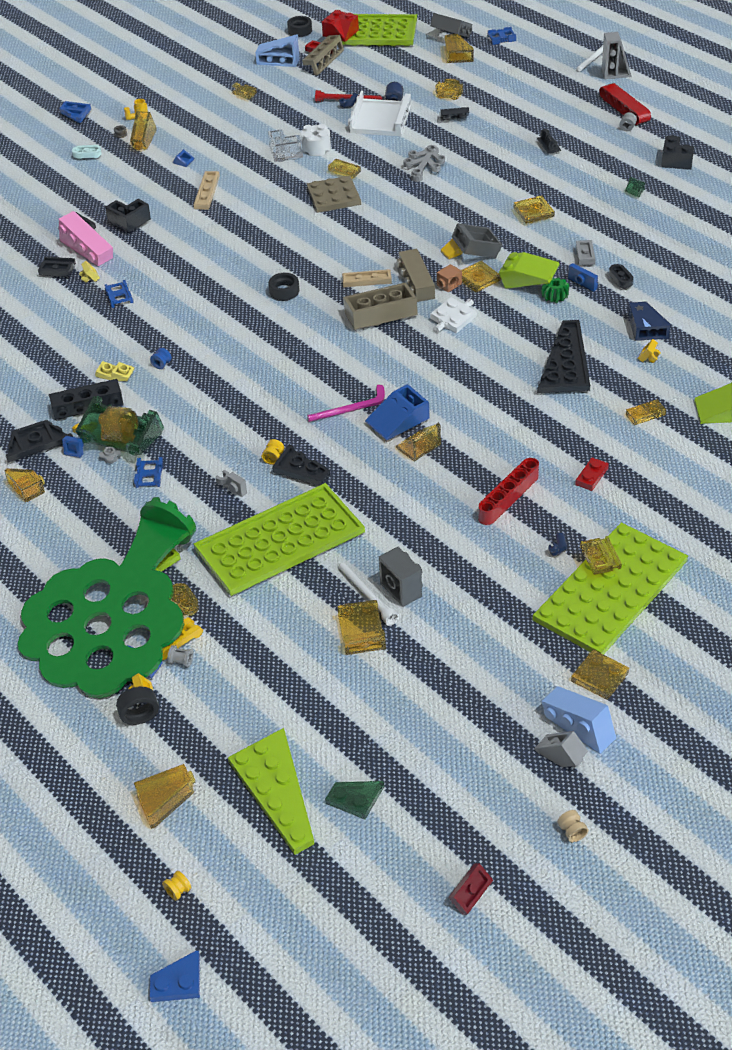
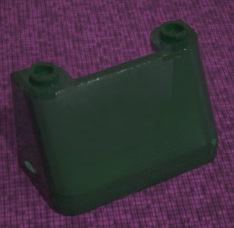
M94 396L75 431L83 443L113 447L116 450L137 456L141 455L162 434L164 426L157 411L149 410L148 413H143L141 417L114 410L110 404L107 407L101 403L102 398Z

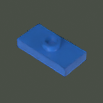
M574 263L569 265L568 279L593 292L597 290L598 275Z

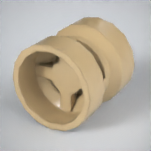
M569 810L563 813L557 821L560 828L566 831L567 839L572 843L583 839L589 831L585 823L580 821L581 817L576 810Z

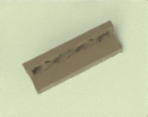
M340 35L328 36L302 60L303 65H312L314 75H319L344 51Z

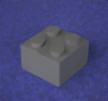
M397 546L379 556L380 584L402 607L422 597L423 571L421 566L415 563L407 552H404Z

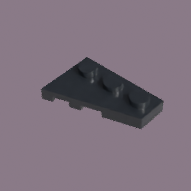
M290 444L272 466L274 473L317 486L324 484L330 476L328 468L315 460L308 459L303 452H297Z

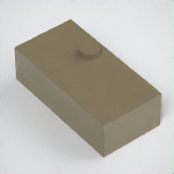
M406 282L343 297L345 315L354 330L373 325L378 326L381 323L418 315L417 297Z

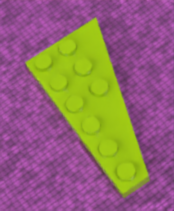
M284 728L229 756V764L292 852L296 855L314 845L311 826Z

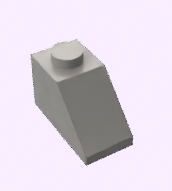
M574 731L547 734L534 748L536 752L561 767H576L583 762V757L588 753V750Z

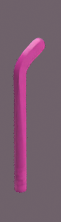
M380 384L376 386L377 396L373 399L307 415L308 421L311 422L379 405L385 398L384 386Z

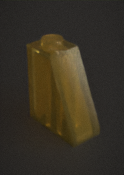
M458 34L445 35L446 63L474 62V48Z
M136 111L130 138L133 149L147 150L157 131L150 112Z
M184 764L134 782L137 797L151 829L157 827L194 794L192 784L196 783L192 771H187Z

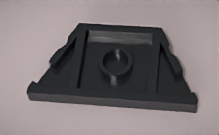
M48 420L13 430L8 445L9 451L6 454L7 462L9 463L63 445L62 439L65 436L73 437L71 433H64L61 427L53 425Z

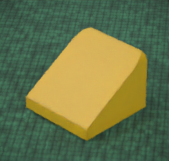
M453 238L441 249V252L448 259L463 254Z

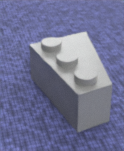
M618 32L604 33L601 68L604 79L632 77Z

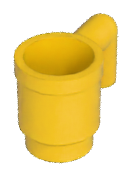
M136 99L134 101L135 113L130 114V108H124L126 120H145L149 117L147 104L144 99Z

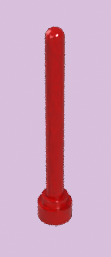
M315 90V102H321L324 99H350L352 94H328L321 90ZM363 95L364 99L382 100L381 96Z

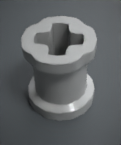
M172 645L168 652V663L173 664L176 662L190 667L194 651L193 649H179L177 646Z

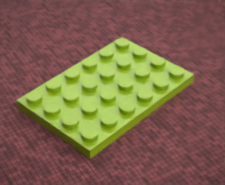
M354 14L358 15L359 31L346 42L342 41L343 45L352 46L413 45L417 14Z

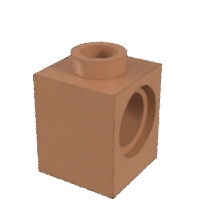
M451 264L437 272V286L447 292L462 284V270Z

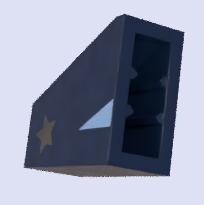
M646 301L629 302L628 317L635 341L669 339L671 325Z

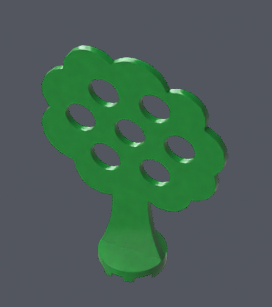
M153 497L151 501H146L140 510L141 518L135 539L120 566L113 560L103 558L86 562L80 568L62 570L46 582L42 591L32 595L25 602L21 610V619L26 628L19 636L18 649L25 659L40 661L39 669L44 679L52 686L67 688L78 685L81 692L88 697H109L118 692L128 681H133L132 677L139 673L143 677L150 676L159 667L163 659V648L172 644L181 635L184 627V615L179 606L171 601L174 594L172 581L168 575L155 570L174 547L187 544L196 532V524L192 517L188 515L186 518L178 510L176 503L170 500L167 504L163 503L159 497ZM106 583L110 586L109 594L104 599L95 602L85 599V593L92 585ZM144 595L149 599L147 607L139 613L130 614L123 610L125 602L132 596ZM67 603L73 606L74 611L68 619L62 622H52L48 619L50 611L58 604ZM97 616L111 618V625L104 633L91 635L86 632V626L91 619ZM137 628H145L150 631L151 636L149 640L141 647L132 648L125 645L126 635L130 631ZM68 636L74 639V645L68 653L61 656H54L48 653L50 644L58 637ZM100 649H108L113 652V659L108 666L101 669H92L87 665L88 658L93 652Z

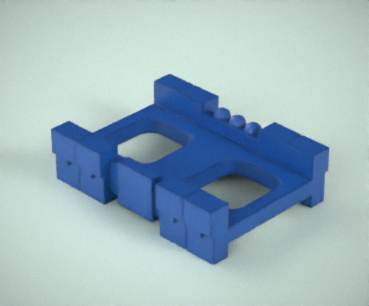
M505 27L503 30L498 29L497 31L495 29L487 30V37H490L492 40V45L505 41H516V34H514L512 27Z
M125 280L108 286L107 284L104 285L111 308L115 307L114 304L126 301L134 303ZM117 286L122 287L121 290L112 291L111 289ZM121 295H125L126 297L125 299L121 300L115 299V297Z
M159 457V460L141 461V458H137V474H135L134 478L136 488H139V486L155 485L160 487L163 457ZM146 464H156L155 469H144ZM143 477H154L153 482H142Z

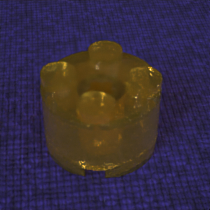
M109 406L99 416L101 439L107 442L130 444L135 438V435H133L134 429L138 428L136 412L132 411L131 408Z

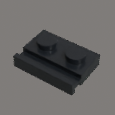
M44 257L38 273L43 276L70 277L76 264L75 258Z

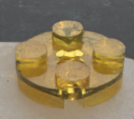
M444 79L442 83L440 81L437 82L435 85L437 98L457 100L463 93V84H460V81L456 79Z

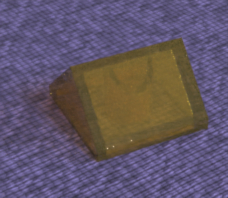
M438 422L419 430L397 444L396 448L415 462L441 445L440 423Z

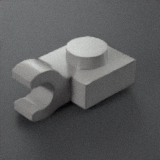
M223 470V477L216 476V482L219 485H228L232 493H236L241 497L247 494L246 480L233 472L229 474L228 471Z

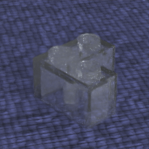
M282 129L268 131L269 147L274 162L303 158L300 135L285 137Z

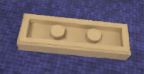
M390 269L342 273L343 287L392 284Z

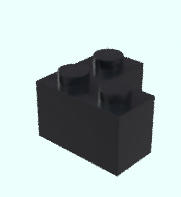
M675 135L665 136L661 167L691 170L694 146L680 145V137Z
M136 199L128 205L115 200L105 206L108 222L127 233L132 232L151 220L149 204L140 199Z

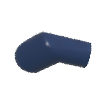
M353 93L350 99L341 98L339 100L340 106L343 108L353 107L359 95Z
M562 532L557 533L555 536L557 543H553V546H548V550L553 556H558L567 549L565 534Z

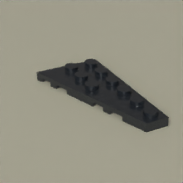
M562 320L557 339L546 363L544 374H542L541 382L537 387V393L590 391L591 385L579 320Z

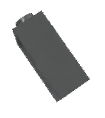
M434 13L430 26L469 37L472 33L473 24Z
M457 223L451 236L461 251L468 255L496 258L502 246L501 242L488 227Z

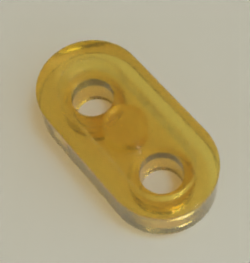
M184 583L174 584L172 601L179 606L183 615L195 614L199 609V604L191 589Z

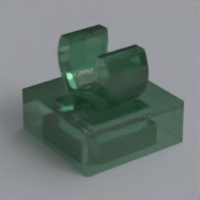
M630 177L625 192L640 197L645 189V182Z

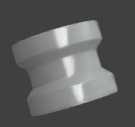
M633 113L624 114L620 121V128L624 131H631L637 122L636 116Z

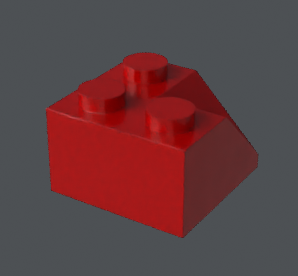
M335 10L322 21L323 37L340 35L341 41L346 42L359 31L358 15Z

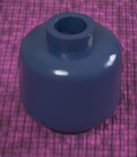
M396 81L387 84L385 90L386 99L401 101L404 92L403 86Z

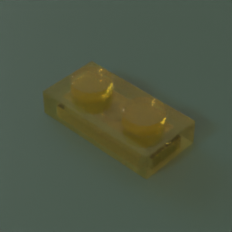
M335 159L328 165V171L355 178L361 172V166Z
M658 399L626 409V416L634 426L666 415V408Z

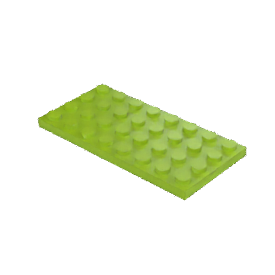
M324 483L193 544L196 552L230 596L365 533V526L332 489Z
M621 522L533 614L532 620L601 658L688 561V555Z

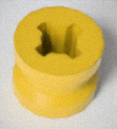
M178 870L171 879H166L162 883L168 895L175 901L180 899L183 892H188L192 889L188 879Z

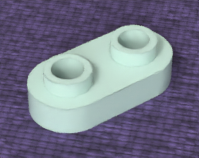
M80 145L72 149L73 157L77 159H96L102 154L99 145Z

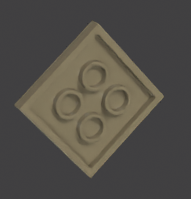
M351 176L328 178L322 181L307 183V190L317 213L361 205V198Z

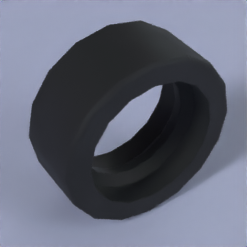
M295 16L287 21L288 33L291 36L298 34V37H304L312 32V20L307 16Z
M278 273L273 275L268 281L269 293L273 299L286 301L295 298L299 294V280L292 273ZM281 285H290L287 288H278Z
M139 686L128 689L118 697L116 702L119 717L127 725L146 723L153 719L159 711L156 695L148 687ZM137 703H147L138 709H128Z

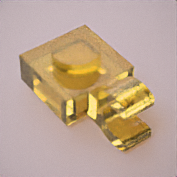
M239 83L232 85L235 88L232 93L244 99H250L257 94V89L245 84L242 86Z

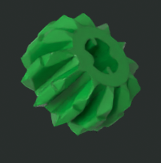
M553 277L550 283L542 284V297L546 301L550 300L551 303L553 301L557 303L559 301L563 302L569 295V283L566 282V279Z

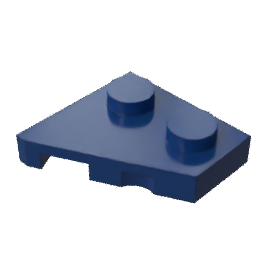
M65 101L59 109L61 114L81 123L90 112L91 104Z
M194 951L150 975L151 1002L200 998L199 951Z

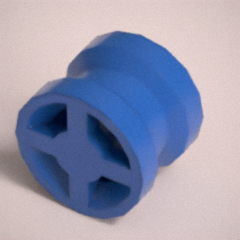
M159 348L156 354L150 357V362L155 368L163 369L166 363L171 361L172 357L168 350Z

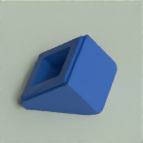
M183 149L175 157L173 163L187 167L195 158Z

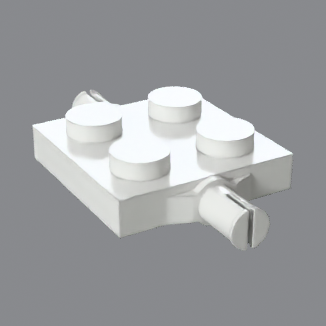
M450 297L430 315V319L438 323L433 328L434 331L439 333L445 328L458 333L477 317V311L470 308L474 303L473 300L468 299L465 303H461Z

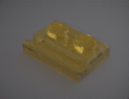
M605 536V539L595 538L581 541L580 548L593 575L613 571L614 568L621 569L622 563L608 536Z

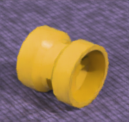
M276 439L268 441L261 455L263 461L274 465L285 449L283 443Z

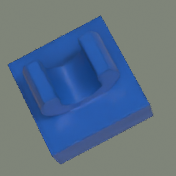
M65 436L62 439L64 455L81 458L84 454V439Z

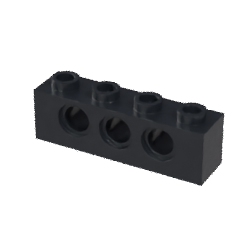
M118 379L49 394L55 420L124 405Z

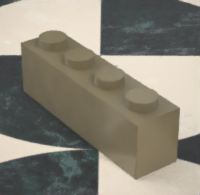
M418 249L399 252L397 266L401 268V275L403 278L405 277V282L417 297V302L435 299V284Z

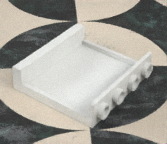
M361 91L360 95L357 96L356 103H354V110L351 111V118L348 119L350 133L401 137L411 109V94L405 93L403 101L364 99L363 91Z

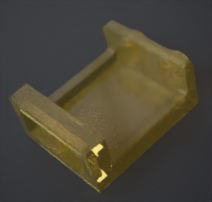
M377 600L337 606L345 655L386 649L385 632L382 630Z

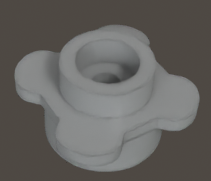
M107 446L103 452L99 453V457L104 458L106 463H114L118 460L121 451L114 449L113 446Z

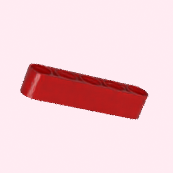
M615 83L600 87L599 94L603 100L622 115L633 113L636 116L637 122L635 125L651 120L650 110Z
M524 459L479 503L478 521L481 524H493L538 480L539 461L537 459Z

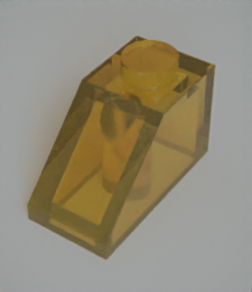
M10 468L4 470L8 484L25 502L45 493L43 487L45 484L44 479L33 470Z

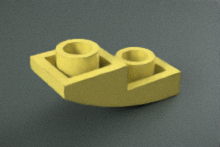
M102 361L96 370L95 376L106 380L118 379V381H128L135 367L118 362L115 366Z

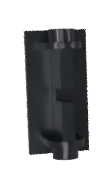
M542 129L541 136L537 137V140L546 153L553 154L561 151L558 142L550 135L549 130Z

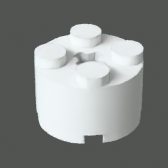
M325 124L305 125L301 132L302 151L304 153L308 152L310 156H321L325 154V151L328 150L329 152L331 150L330 130Z

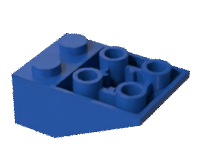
M406 384L393 391L365 422L387 441L429 419V402L410 385Z

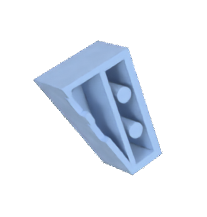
M298 34L259 44L255 52L257 65L296 67L300 59Z
M559 686L542 700L546 718L567 732L574 731L583 743L601 754L616 739L608 705Z

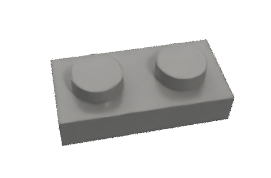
M592 240L576 241L579 265L595 264Z

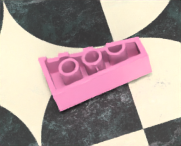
M72 211L59 218V238L62 243L97 266L113 259V247L76 212Z

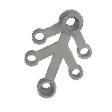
M429 145L423 151L411 150L408 152L409 158L403 160L404 167L419 164L418 168L413 169L411 172L412 181L419 182L423 180V170L427 164L432 168L433 172L441 170L440 164L445 163V156L438 154V147Z

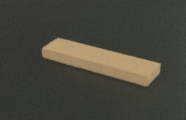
M218 171L204 172L194 202V209L209 210L220 177Z

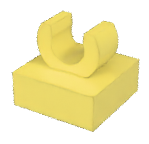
M87 261L81 264L83 270L79 275L85 283L90 279L95 282L100 279L97 270Z

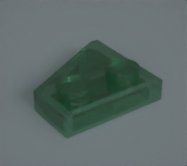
M335 782L325 798V804L365 820L384 789V782Z

